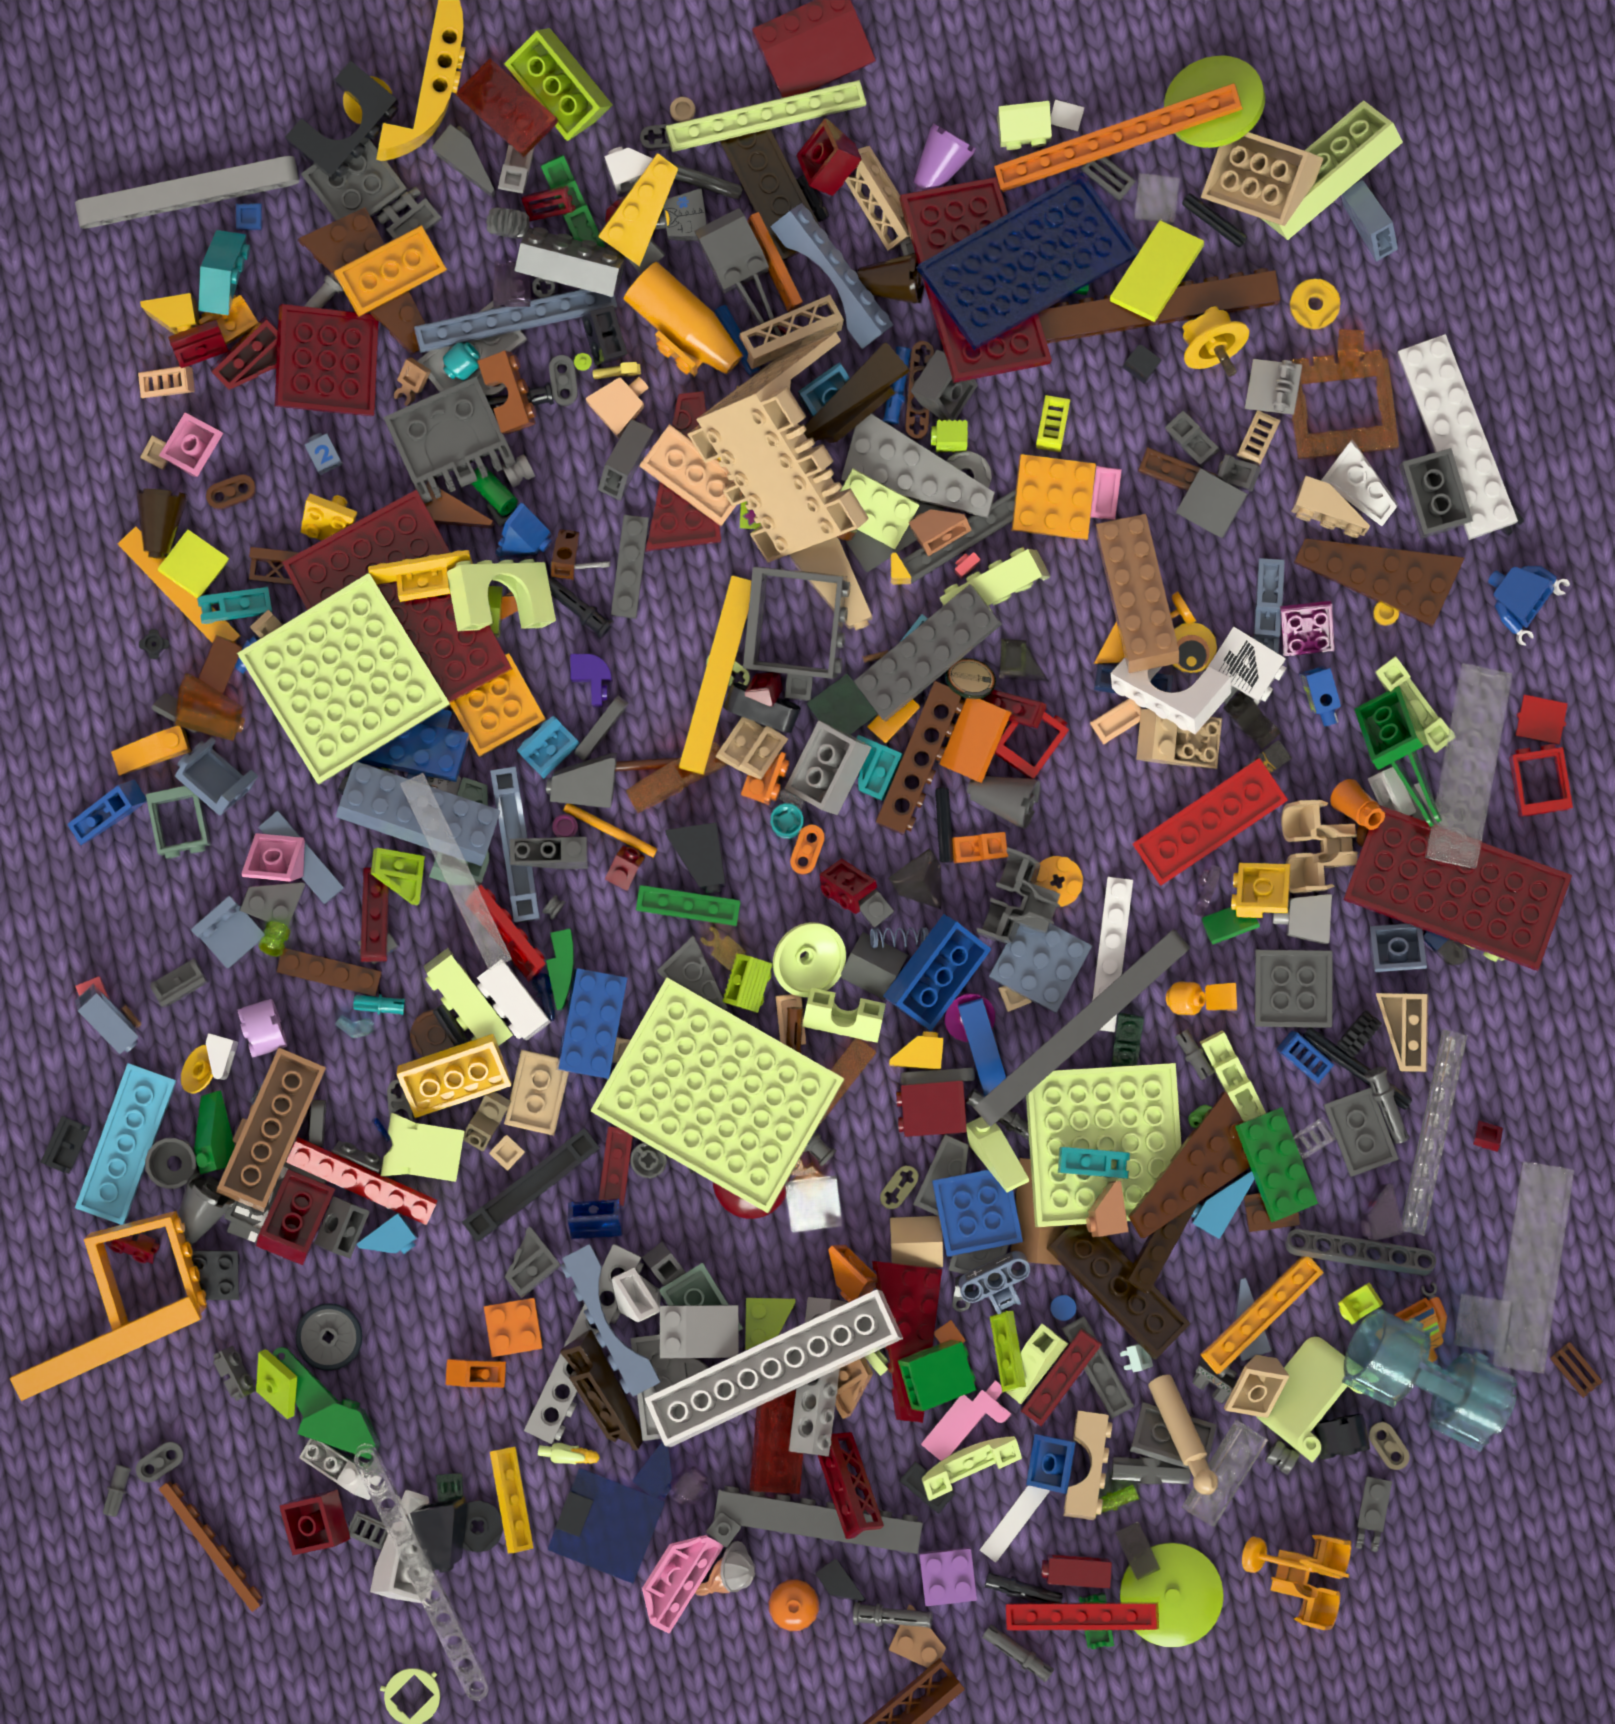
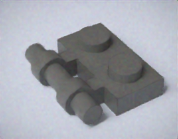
M416 186L408 192L404 191L400 194L401 198L391 206H385L382 209L383 212L376 217L381 225L389 219L393 222L386 229L393 239L421 225L425 232H427L442 220L441 216L426 198L418 204L415 202L414 199L421 194ZM408 205L411 210L399 218L397 213Z

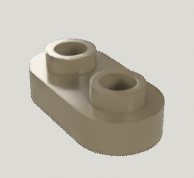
M1384 1422L1373 1424L1368 1432L1369 1441L1387 1467L1394 1470L1403 1469L1409 1462L1408 1450L1389 1424ZM1379 1430H1383L1386 1434L1382 1440H1379L1376 1436ZM1393 1452H1398L1400 1454V1459L1398 1461H1393L1391 1459V1454Z

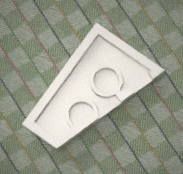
M1353 440L1350 441L1321 480L1331 484L1344 499L1381 526H1383L1398 506L1396 500Z

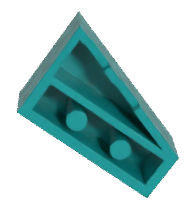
M216 230L200 267L198 311L229 315L240 273L243 272L244 262L249 257L250 245L246 244V234Z

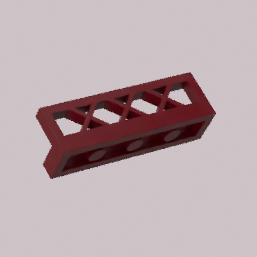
M853 1433L831 1434L829 1456L818 1455L845 1538H855L865 1530L881 1529L884 1524ZM839 1441H846L849 1449L848 1453L840 1447ZM848 1463L855 1468L856 1476L849 1472ZM856 1486L863 1491L864 1500L856 1494ZM864 1510L871 1514L873 1522L866 1523L863 1514Z

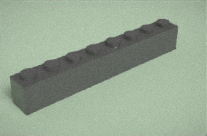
M725 1485L724 1490L719 1489L714 1520L723 1512L740 1526L918 1554L923 1523L922 1521H917L918 1516L903 1514L902 1518L892 1517L893 1512L879 1510L884 1524L881 1529L865 1530L855 1538L846 1539L833 1502H826V1506L817 1505L816 1500L810 1498H801V1501L798 1502L790 1500V1495L777 1493L775 1498L766 1497L764 1491L750 1489V1494L739 1492V1487ZM864 1510L863 1514L866 1523L873 1522L871 1514Z

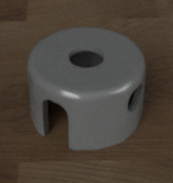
M164 1138L156 1142L148 1150L145 1159V1168L149 1178L157 1186L166 1189H177L186 1186L192 1174L198 1173L199 1170L194 1147L188 1141L179 1138ZM172 1156H177L182 1161V1166L177 1171H172L167 1166L168 1159Z

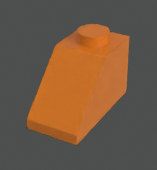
M447 1359L445 1385L504 1388L506 1362Z

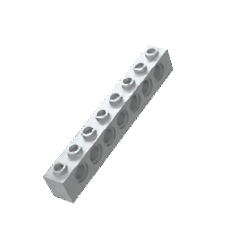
M616 1244L612 1245L601 1269L599 1279L600 1301L601 1294L604 1291H611L615 1296L612 1283V1271L615 1268L620 1267L625 1272L635 1268L637 1273L640 1274L644 1265L640 1262L641 1256ZM615 1297L614 1303L610 1306L604 1305L601 1302L603 1313L609 1325L610 1323L616 1324L620 1316ZM584 1304L565 1346L588 1330H592L595 1337L596 1333L599 1332L598 1329L590 1325L584 1313L588 1309L586 1304ZM560 1354L524 1429L525 1432L550 1444L555 1439L558 1441L561 1439L566 1428L562 1423L566 1416H572L577 1403L573 1402L577 1390L569 1379L571 1374L567 1370L568 1362L562 1354ZM559 1384H565L570 1388V1395L567 1398H560L556 1394V1388ZM549 1407L556 1408L559 1412V1418L555 1422H550L545 1417V1411Z

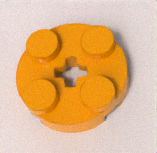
M1052 856L1040 862L1035 885L1060 893L1058 904L1060 907H1064L1075 901L1082 891L1083 876L1078 865L1068 857ZM1057 874L1058 877L1064 878L1065 881L1062 882V888L1058 889L1057 886H1051L1050 882L1053 881V875Z

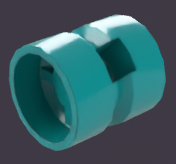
M784 803L773 810L770 823L777 836L783 839H791L796 837L802 830L804 818L797 806Z

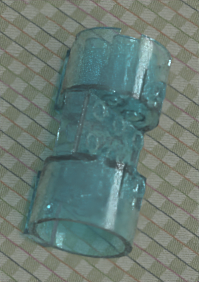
M1377 1309L1370 1313L1360 1324L1348 1346L1343 1367L1345 1376L1342 1383L1392 1408L1414 1386H1417L1433 1395L1429 1427L1481 1452L1484 1445L1489 1443L1488 1438L1493 1433L1499 1434L1512 1413L1517 1397L1512 1394L1513 1387L1517 1385L1515 1377L1488 1363L1489 1357L1477 1351L1473 1355L1464 1352L1446 1370L1441 1369L1442 1367L1428 1361L1431 1339L1430 1333L1422 1329L1424 1324L1412 1318L1407 1322L1383 1309Z

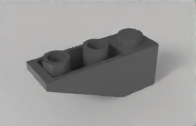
M587 837L510 839V865L554 869H588Z

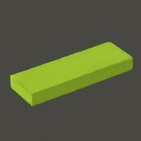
M1005 1311L999 1315L990 1316L1002 1392L1024 1388L1026 1383L1014 1312Z

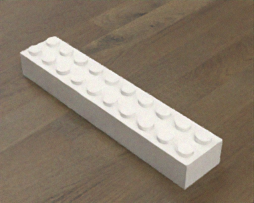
M875 1290L644 1399L664 1445L672 1447L903 1339L883 1292Z

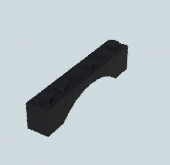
M583 1128L524 1176L462 1221L463 1225L476 1242L482 1241L594 1155L601 1147L588 1130Z

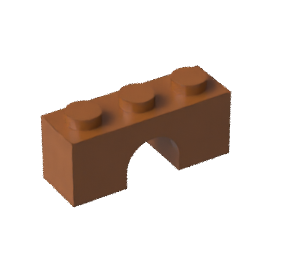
M505 350L478 360L485 385L493 387L503 383L508 389L507 401L502 406L493 409L501 433L511 434L535 425L534 417H536V411L533 404L528 401L526 395L528 387L525 380L520 377L518 371L520 369V362L517 356Z

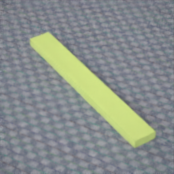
M860 80L667 125L665 129L671 150L675 152L866 106V100Z

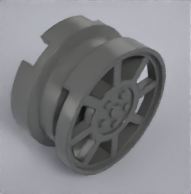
M647 1143L638 1145L631 1154V1166L635 1173L641 1177H657L666 1168L667 1155Z

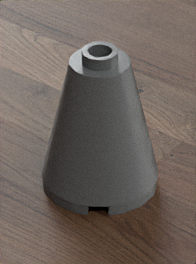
M985 776L982 783L971 779L968 784L967 793L970 794V800L1015 826L1026 829L1035 813L1032 809L1034 803H1038L1041 783L1035 779Z
M200 1173L192 1174L188 1180L178 1211V1217L181 1219V1223L185 1225V1232L183 1233L186 1242H189L191 1245H194L231 1209L236 1201L216 1192L220 1183L219 1180L212 1176H209L207 1179L201 1178Z

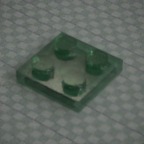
M848 674L807 703V706L819 721L849 735L878 715Z

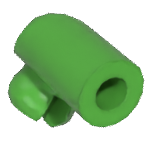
M1201 1105L1192 1111L1188 1118L1190 1126L1197 1128L1204 1119L1203 1116L1212 1106Z

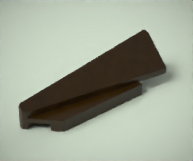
M887 342L883 343L805 425L807 430L804 435L807 439L813 438L814 442L817 440H826L829 443L838 442L895 394L890 385L908 374L910 369Z
M588 1330L560 1351L562 1356L575 1370L569 1379L606 1438L614 1442L620 1439L629 1443L632 1450H639L643 1443L641 1428L593 1331Z

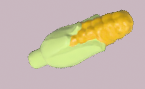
M554 1443L552 1447L539 1445L538 1449L539 1456L551 1457V1461L554 1463L592 1464L598 1462L600 1458L597 1452L579 1448V1445L570 1446L563 1443Z

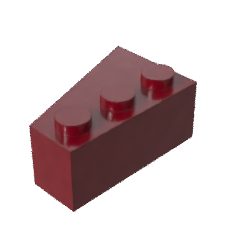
M264 316L229 352H226L210 368L211 372L230 390L265 372L276 369L278 329Z

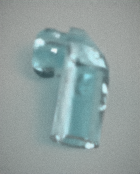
M341 1015L335 1023L337 1027L352 1038L368 1036L372 1033L374 1027L373 1021L369 1018L352 1022L344 1015Z

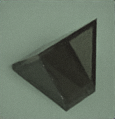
M1001 639L999 678L1049 682L1029 650L1027 640Z
M929 848L888 879L900 896L941 909V865Z

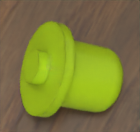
M580 353L575 357L574 365L578 370L585 371L591 367L592 360L588 354Z

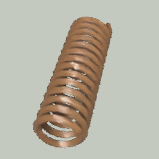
M888 650L864 656V663L881 659L888 653Z
M124 1004L123 1013L138 1028L142 1025L141 1022Z

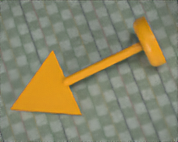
M1178 591L1171 596V600L1177 609L1170 613L1171 619L1180 614L1187 624L1194 623L1196 621L1195 617ZM1115 622L1094 664L1120 663L1125 658L1117 622Z
M1253 1536L1249 1538L1243 1550L1242 1565L1247 1572L1256 1573L1261 1570L1265 1561L1305 1571L1314 1570L1320 1575L1349 1578V1574L1300 1559L1299 1562L1267 1555L1266 1542L1260 1537Z

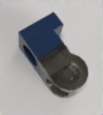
M1429 931L1423 933L1424 942L1448 965H1459L1466 960L1467 950L1462 944L1455 943L1451 939Z

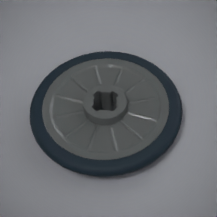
M333 1303L320 1304L308 1310L300 1319L295 1335L296 1346L301 1357L314 1368L325 1371L338 1370L351 1363L359 1353L362 1345V1329L358 1319L349 1309ZM327 1331L334 1334L331 1343L323 1338Z

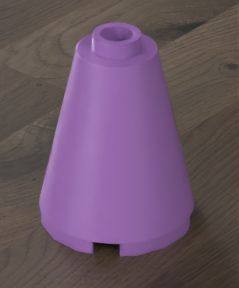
M933 123L913 181L917 185L915 190L924 191L943 187L974 154L976 148L972 145L969 147V144L965 143V141L941 127L938 130L939 126Z

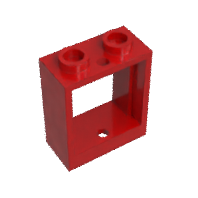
M1044 711L1042 720L1056 729L1059 734L1035 767L1004 746L1018 726V723L1011 722L1001 736L994 754L1027 778L1035 779L1069 731L1066 727L1068 723L1057 715L1051 717Z
M1555 744L1540 746L1541 751L1531 752L1530 748L1515 750V755L1509 757L1519 817L1573 808L1563 747L1556 748ZM1554 757L1561 799L1525 804L1519 762Z

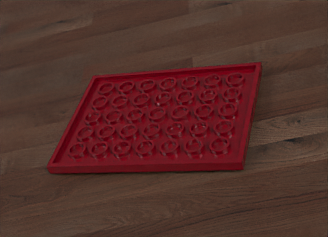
M416 489L282 563L306 609L309 610L368 574L369 566L451 552ZM397 581L377 584V587L449 703L513 669L490 625L480 630H457L451 593L400 602Z

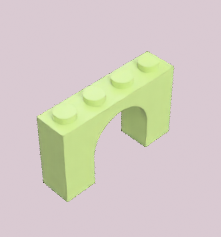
M527 559L519 563H514L513 560H503L493 564L492 560H485L477 564H471V561H461L456 563V567L447 571L458 631L480 630L493 623L488 601V586L491 580L503 583L513 593L517 603L521 629L543 628L556 621L545 562H535L534 559Z

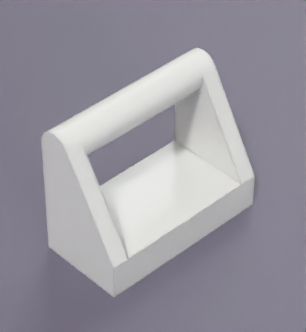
M208 1033L206 1047L213 1077L225 1080L229 1075L239 1042Z

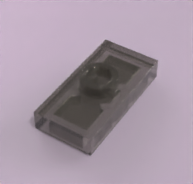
M1139 1522L1115 1532L1137 1580L1161 1569Z

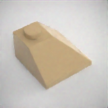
M1255 1355L1244 1367L1224 1406L1225 1411L1268 1418L1290 1377L1277 1358Z

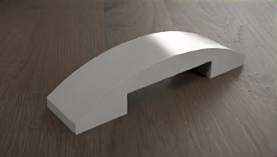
M518 96L512 132L498 189L517 193L524 192L533 159L542 112L533 99Z

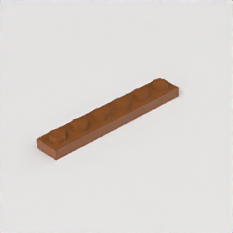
M171 1481L159 1488L160 1492L251 1612L259 1608L263 1604L260 1600L263 1598L262 1594L254 1585L250 1587L246 1582V1573L239 1565L234 1566L229 1559L232 1555L223 1544L221 1546L218 1545L214 1539L216 1534L208 1524H202L198 1518L200 1513L192 1503L188 1505L183 1499L185 1493L177 1483L172 1484Z

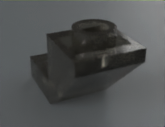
M1242 691L1223 707L1225 712L1241 730L1261 749L1266 747L1281 733L1278 727L1263 715L1257 704Z

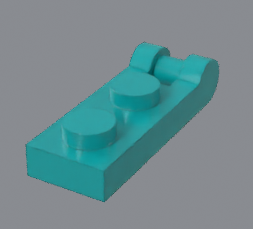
M268 587L204 595L197 598L198 606L202 610L200 615L202 624L260 616L267 610L272 613ZM218 604L219 611L212 612L211 605Z
M1060 1147L1058 1173L1128 1179L1129 1171H1126L1127 1161H1130V1153ZM1111 1159L1117 1160L1116 1170L1111 1169Z

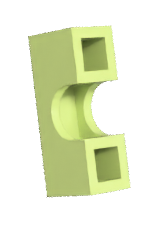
M810 988L802 1027L878 1043L886 1003L861 998L858 1008L852 1011H845L835 1004L836 993Z

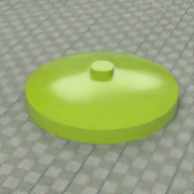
M1231 56L1206 57L1185 67L1169 85L1165 95L1164 107L1235 83L1243 110L1174 134L1190 145L1203 148L1224 146L1246 135L1260 119L1265 106V90L1256 70L1247 62Z
M1161 1543L1145 1549L1130 1562L1121 1580L1120 1602H1158L1159 1629L1134 1631L1153 1644L1164 1647H1180L1201 1639L1215 1625L1223 1605V1586L1216 1568L1203 1553L1185 1544Z

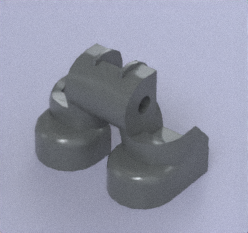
M1009 847L1006 850L1008 854L1006 867L999 883H996V887L1011 893L1016 892L1024 897L1020 907L1008 906V904L991 898L990 909L982 929L977 928L976 931L980 936L1005 944L1012 943L1019 925L1041 933H1047L1049 925L1054 924L1052 917L1055 909L1060 908L1058 901L1061 895L1060 893L1035 885L1040 863L1030 855Z

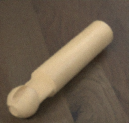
M1171 1375L1157 1377L1148 1384V1387L1183 1464L1190 1468L1194 1477V1488L1198 1493L1204 1495L1212 1494L1219 1484L1218 1476L1210 1470L1206 1462L1207 1452Z

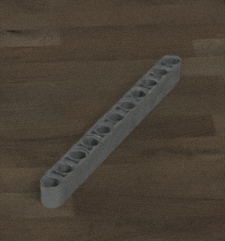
M1175 929L1171 930L973 1108L990 1127L995 1124L1191 948Z

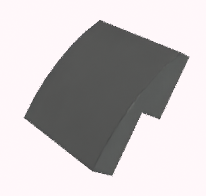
M1200 468L1176 513L1207 531L1224 538L1248 494L1205 469Z

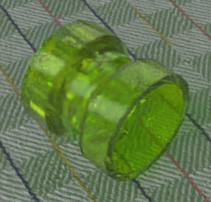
M270 921L265 927V936L261 938L258 947L267 955L281 956L285 948L284 942L288 940L291 931L280 922Z

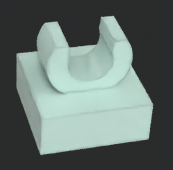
M1139 1344L1129 1346L1127 1350L1120 1353L1121 1356L1127 1355L1130 1359L1131 1364L1124 1366L1125 1370L1132 1369L1134 1373L1153 1367L1151 1356Z

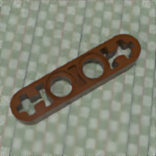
M926 341L915 343L911 351L905 430L907 436L913 440L923 439L928 432L929 410L925 407L921 410H916L911 404L913 398H915L911 392L915 382L913 377L915 373L923 372L925 369L924 366L914 367V363L919 365L920 355L915 352L920 351L921 347H926V352H930V355L925 356L924 365L934 355L933 346ZM910 413L915 415L926 414V418L920 417V426L924 427V430H920L917 435L914 434L912 429H909L910 426L915 424V416L910 417Z

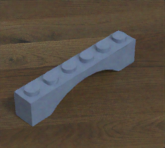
M802 203L790 210L771 226L785 247L809 257L830 277L843 302L847 329L862 349L893 326L887 313L880 308L874 300L872 293L865 288L859 280L857 273L850 268L844 260L842 253L835 248L829 240L827 233L820 228L811 212Z
M516 767L491 770L496 808L501 810L498 820L514 923L540 920L532 867L510 865V839L528 838Z
M591 1244L563 1257L564 1263L560 1266L567 1279L572 1277L576 1285L572 1290L577 1300H583L588 1309L584 1313L590 1325L596 1324L599 1330L596 1333V1337L602 1348L608 1347L611 1355L607 1358L614 1371L619 1369L623 1377L619 1382L626 1394L631 1392L632 1396H635L660 1383L661 1381L650 1359L626 1346L615 1335L605 1318L599 1295V1279L602 1265Z

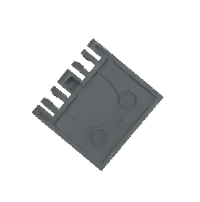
M477 377L383 417L415 489H417L424 503L432 501L425 485L427 481L436 499L441 497L440 488L434 478L443 475L445 484L450 492L456 490L449 475V472L452 470L461 488L478 481L470 464L475 461L482 478L487 477L488 471L481 460L484 456L490 455L493 467L497 472L503 470L495 453L498 450L506 468L516 464Z

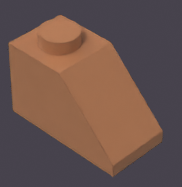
M931 509L917 515L912 521L908 522L914 536L928 556L972 531L964 514Z
M1121 1181L1109 1182L1089 1209V1217L1086 1219L1088 1231L1092 1232V1237L1129 1232Z

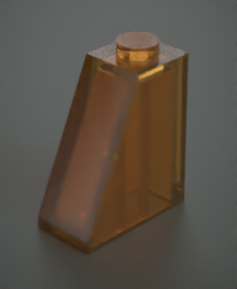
M185 673L178 689L174 725L233 741L237 731L241 732L245 723V718L241 717L242 706L193 675Z

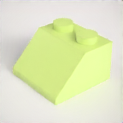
M1049 101L999 106L997 122L1000 147H1006L1007 150H1016L1022 148L1021 145L1031 144L1032 147H1042L1047 145L1046 142H1051Z

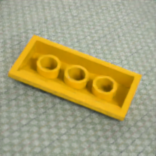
M494 1033L397 1066V1077L415 1118L511 1086V1081Z

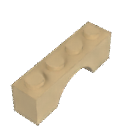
M1078 1411L1076 1414L1073 1440L1083 1446L1088 1453L1090 1471L1081 1483L1068 1487L1063 1516L1094 1521L1096 1514H1101L1103 1499H1099L1098 1495L1099 1488L1104 1489L1106 1473L1101 1472L1102 1464L1107 1463L1109 1448H1105V1440L1111 1437L1112 1423L1108 1422L1109 1415Z

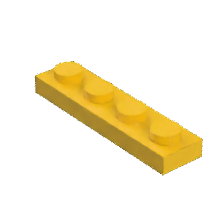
M516 1447L490 1451L508 1554L533 1549Z

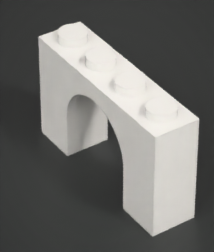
M1124 658L1111 672L1112 689L1117 694L1125 695L1134 700L1137 705L1154 711L1160 718L1168 719L1174 722L1180 729L1188 730L1194 734L1199 731L1231 694L1230 677L1211 667H1208L1190 688L1176 693L1163 692L1151 684V679L1161 667L1129 673L1126 659Z

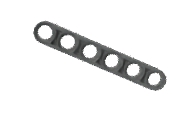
M1303 1229L1292 1230L1285 1241L1287 1251L1294 1255L1421 1276L1429 1275L1437 1262L1435 1255L1426 1249ZM1300 1237L1304 1241V1246L1295 1247L1291 1243V1238ZM1318 1241H1325L1330 1249L1326 1252L1320 1251L1316 1247V1243ZM1350 1245L1354 1248L1355 1254L1351 1256L1345 1255L1341 1247ZM1367 1250H1377L1380 1258L1377 1260L1370 1259L1367 1255ZM1395 1253L1402 1254L1405 1258V1263L1398 1264L1394 1262L1392 1255ZM1425 1257L1430 1261L1431 1266L1423 1268L1419 1266L1417 1259Z

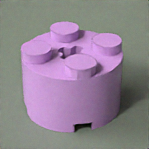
M272 999L238 1009L242 1023L240 1024L244 1037L248 1038V1046L252 1058L276 1051L278 1048L287 1047L284 1030H282L281 1020Z

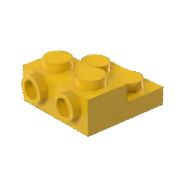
M1239 863L1238 873L1233 875V888H1237V894H1232V910H1236L1237 917L1263 918V912L1288 913L1290 864Z

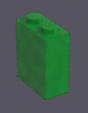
M949 1340L898 1360L912 1409L925 1411L976 1391L974 1385L975 1375L972 1369H970L967 1360L968 1351L961 1341Z

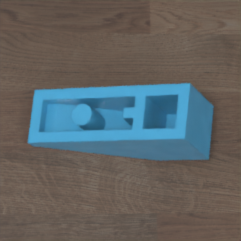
M1252 1170L1205 1200L1202 1205L1198 1203L1191 1216L1194 1218L1192 1224L1220 1239L1255 1179Z

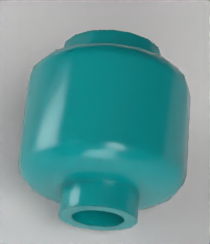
M458 342L443 356L445 364L443 370L452 379L457 377L461 380H466L478 369V360L481 355L470 343Z

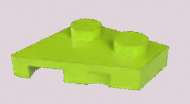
M375 848L373 851L371 874L410 904L418 905L420 903L425 856Z

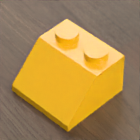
M191 293L140 301L141 307L146 314L173 334L200 325L198 322L200 319L198 304Z
M923 1032L922 1036H917L889 1060V1066L940 1070L943 1038H938V1033Z

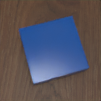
M236 204V229L262 230V204Z

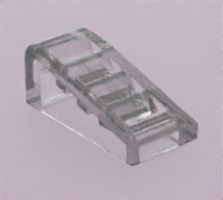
M1322 1117L1293 1135L1302 1160L1335 1140L1334 1134ZM1317 1126L1325 1137L1323 1141L1314 1129ZM1308 1132L1317 1144L1314 1147L1305 1135ZM1298 1138L1301 1139L1308 1150L1305 1153L1296 1141Z

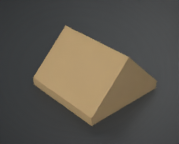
M939 1216L890 1218L892 1263L930 1268L943 1267V1238Z

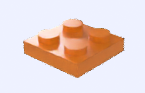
M535 1298L484 1306L492 1357L543 1349Z

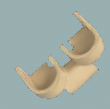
M1300 800L1286 804L1283 808L1281 826L1286 841L1320 840L1321 853L1292 854L1287 858L1286 864H1290L1291 867L1289 891L1292 893L1325 891L1335 887L1333 884H1325L1324 868L1354 866L1357 863L1358 852H1353L1352 838L1357 837L1355 824L1321 825L1320 808L1328 804L1323 800Z

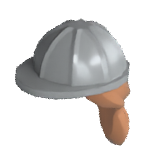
M734 1541L729 1544L723 1558L714 1565L709 1580L701 1582L695 1594L705 1596L714 1592H739L751 1584L755 1576V1564L742 1542Z

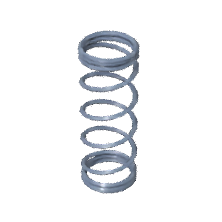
M910 927L905 937L904 931L898 928L894 936L892 930L887 928L882 937V933L878 928H872L870 943L872 948H877L878 930L883 948L886 931L890 930L893 947L895 948L896 935L898 930H901L904 936L905 947H907L908 933L912 929L916 939V947H918L920 931L921 944L929 932L927 927H922L918 935H916L915 930Z

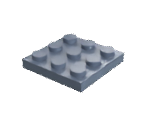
M1050 924L1047 933H1041L1019 925L1012 943H1006L988 978L1056 1014L1092 945L1055 925Z

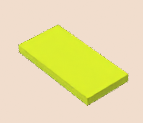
M1160 220L1111 294L1110 301L1155 322L1202 250L1204 240Z

